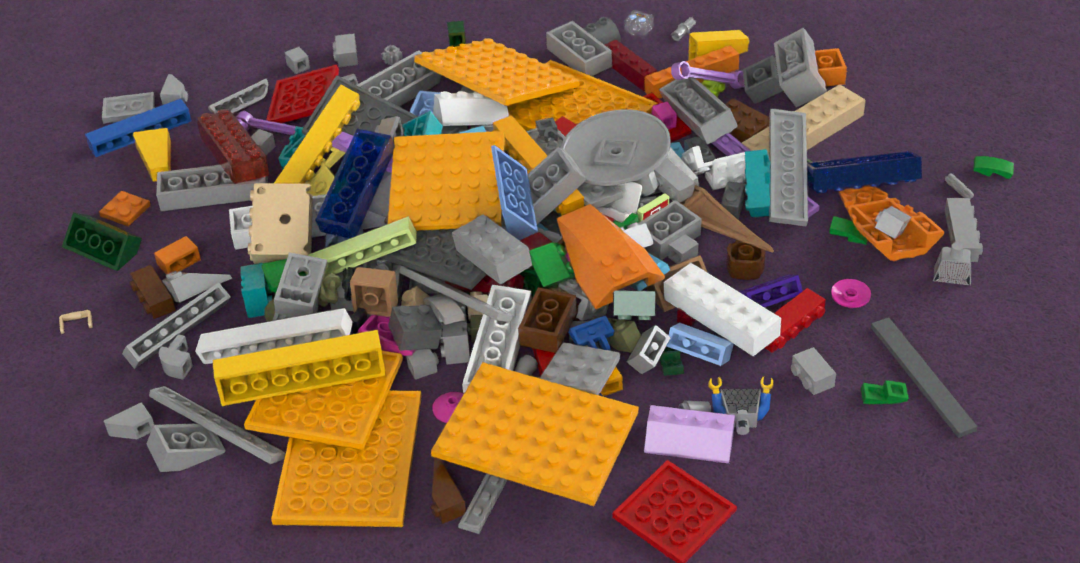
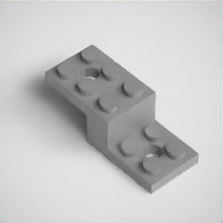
M289 252L274 298L275 314L272 321L317 313L318 293L327 267L326 259ZM301 271H306L309 273L307 276L299 275Z

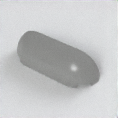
M264 79L210 105L208 109L220 117L230 116L262 100L268 91V81Z

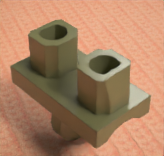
M334 273L324 274L318 293L319 305L325 307L329 302L336 304L338 301L337 288L341 284V279L338 275Z

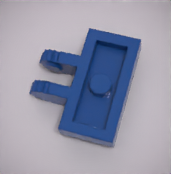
M606 315L569 328V334L575 345H588V347L597 348L595 342L599 341L603 350L611 351L606 338L614 335V329Z

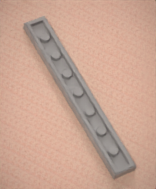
M404 266L400 267V274L498 321L509 323L512 320L513 315L425 273Z
M165 386L150 390L149 397L267 463L272 464L284 459V451Z

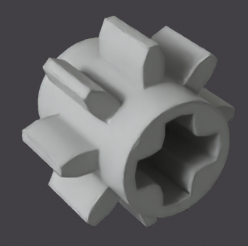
M394 45L387 46L384 49L385 52L382 53V60L385 61V64L393 65L403 58L402 51Z

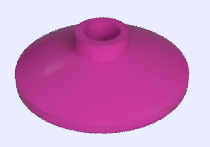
M844 279L833 285L831 295L839 305L857 308L869 302L871 291L865 283L859 280Z
M449 392L439 396L433 403L432 410L434 416L438 420L447 423L464 394Z

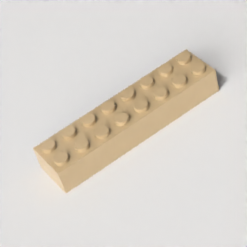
M839 84L794 111L806 113L807 150L864 115L865 99ZM769 127L742 142V144L751 151L767 149L769 155Z

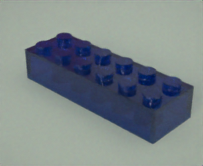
M362 129L356 130L315 219L320 232L349 239L357 236L392 158L395 145L391 135Z
M911 151L807 163V186L816 191V193L827 192V189L842 191L845 190V187L859 189L863 187L862 185L877 187L880 186V183L894 185L898 184V181L904 180L907 183L916 182V179L922 178L921 156Z

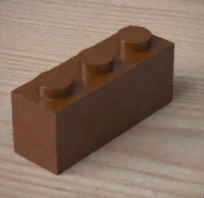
M152 265L130 273L132 281L129 284L133 292L137 291L136 296L139 302H144L143 307L146 314H151L153 319L175 311L172 297Z

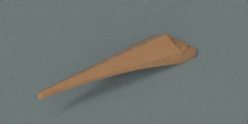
M695 185L693 195L680 202L702 218L701 227L766 251L774 252L769 244L736 219L705 189Z

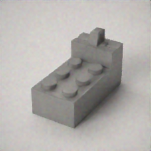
M804 28L774 43L779 85L795 107L811 102L827 92L825 81L818 73L814 42Z

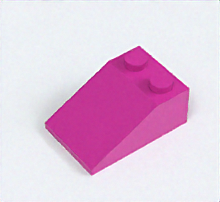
M371 315L358 330V333L378 330L382 351L400 353L402 356L413 355L416 351L399 350L388 326L390 320L388 316Z

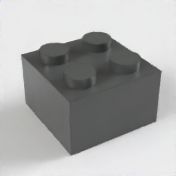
M773 55L743 69L745 92L754 104L783 91L779 85L777 63Z
M430 305L392 307L388 326L400 351L438 349L442 328Z

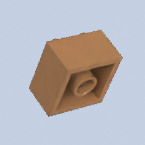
M356 268L350 280L354 313L360 307L366 309V314L390 317L392 307H396L398 304L395 271Z

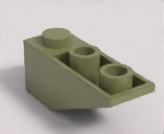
M595 316L594 318L589 319L588 321L597 319L599 317ZM607 318L614 329V335L610 336V346L618 351L631 353L641 337L635 322Z

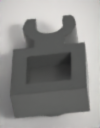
M553 117L536 121V128L540 136H544L546 143L549 142L548 138L551 137L555 138V141L558 140L557 125Z

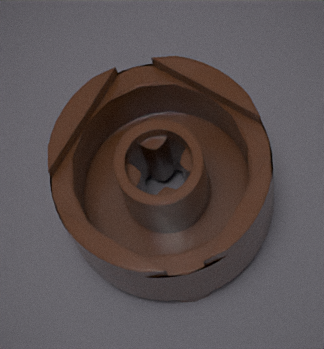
M739 240L732 244L729 243L727 247L726 268L731 278L742 280L759 279L765 268L766 250Z

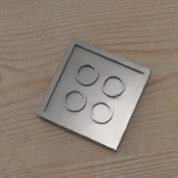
M562 343L540 379L599 395L619 362L620 353L571 343Z

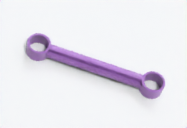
M685 61L674 63L671 67V73L675 80L690 77L729 83L733 89L744 87L743 71L730 74L693 68Z
M246 111L239 112L234 119L235 126L240 130L247 131L250 127L289 135L295 134L294 129L296 126L256 119Z

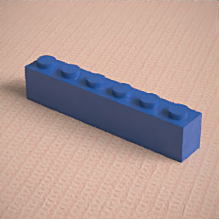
M178 99L86 133L85 136L89 148L95 157L135 143L133 132L162 128L170 130L191 122L188 107L182 99Z

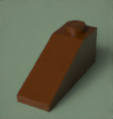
M435 458L432 487L433 505L430 507L435 518L439 517L441 523L444 524L463 516L466 508L464 499L439 458Z

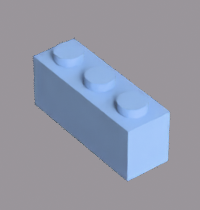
M682 323L670 327L668 336L671 338L666 345L667 347L720 366L730 360L733 343L727 339Z

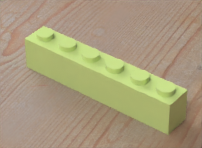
M408 216L311 253L308 256L326 259L327 267L325 274H337L342 272L344 268L348 270V267H356L416 244V229Z

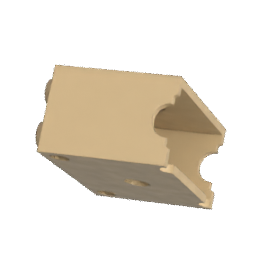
M254 183V190L250 191V200L252 201L253 208L249 210L252 225H249L251 243H248V254H250V260L254 264L287 259L289 252L306 256L311 254L313 195L306 193V191L311 190L310 184Z

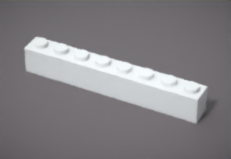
M343 308L204 333L200 335L195 351L203 364H210L216 359L350 335L353 322L346 309Z

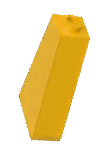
M740 30L690 33L689 60L730 45L739 54L747 52L749 39Z
M168 128L133 132L136 148L153 182L157 181V172L171 171V140Z

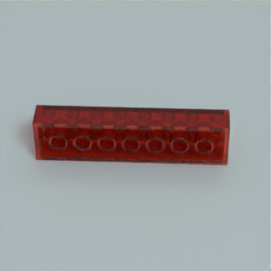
M223 109L219 110L218 113H205L200 117H196L200 137L234 184L269 176L266 155L230 110Z

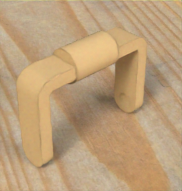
M84 310L61 315L59 317L61 334H64V321L88 317L89 328H93L91 312Z

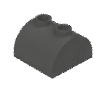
M601 17L598 21L589 23L583 28L604 45L615 39L621 42L617 26L607 17Z

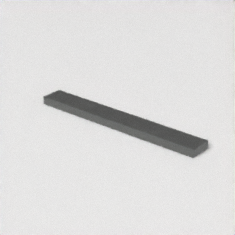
M888 317L873 322L871 329L955 435L960 438L976 432L978 426L892 320Z

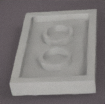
M154 92L103 98V124L118 122L154 109Z

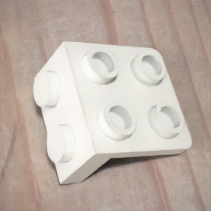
M699 146L692 147L682 153V161L695 175L712 170L713 161L703 162Z
M745 152L713 160L712 170L705 172V178L713 190L726 187L727 182H747L745 178Z
M629 182L616 185L623 191V198L597 208V210L606 216L614 218V221L622 223L631 213L636 214L642 192L641 184Z

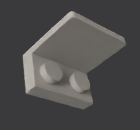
M576 279L559 283L558 287L581 299L576 318L584 321L606 314L609 304L595 310L576 282Z

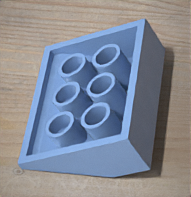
M493 145L491 150L506 231L520 241L538 232L527 168Z

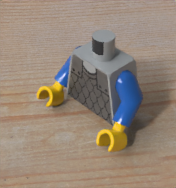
M762 377L761 387L763 388V393H761V389H721V393H719V388L722 384L721 378H717L718 386H714L712 379H710L708 386L713 390V394H711L713 411L720 414L735 415L734 427H736L738 434L745 435L749 433V427H757V421L762 420L768 413L771 400L769 390L773 387L772 378L771 384L766 386L763 384L764 377Z

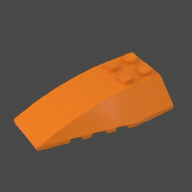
M873 185L839 190V195L856 229L890 261L924 255L944 235V231L925 214L913 212V207L901 205L900 200L897 198H888V193ZM891 206L911 216L904 232L896 239L875 228L877 224L875 219L879 212Z
M591 204L557 218V223L565 242V248L575 273L576 282L595 310L612 303L614 291L642 279L647 286L665 279L664 274L646 249Z

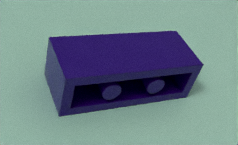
M788 274L739 292L762 307H767L796 297L803 290L799 275Z

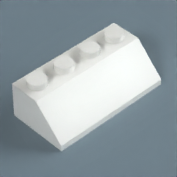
M459 91L454 94L449 92L434 94L433 114L443 126L493 125V122L509 116L507 105L500 104L476 91L474 93Z

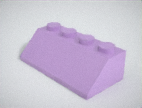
M651 405L647 421L644 453L729 463L735 415Z

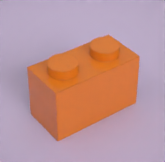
M187 236L154 253L158 267L166 275L174 271L179 272L201 260L198 247Z

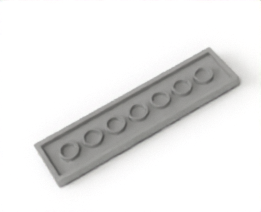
M770 109L769 222L807 226L806 113Z
M537 128L526 131L547 156L558 146L561 148L562 142L565 139V136L558 130V140L555 141V138L551 137L548 138L549 142L546 143L544 136H540ZM584 182L577 188L584 196V205L591 204L596 209L623 198V191L616 185L600 186Z

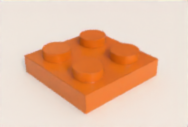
M120 191L99 211L100 217L130 226L151 204L149 200Z

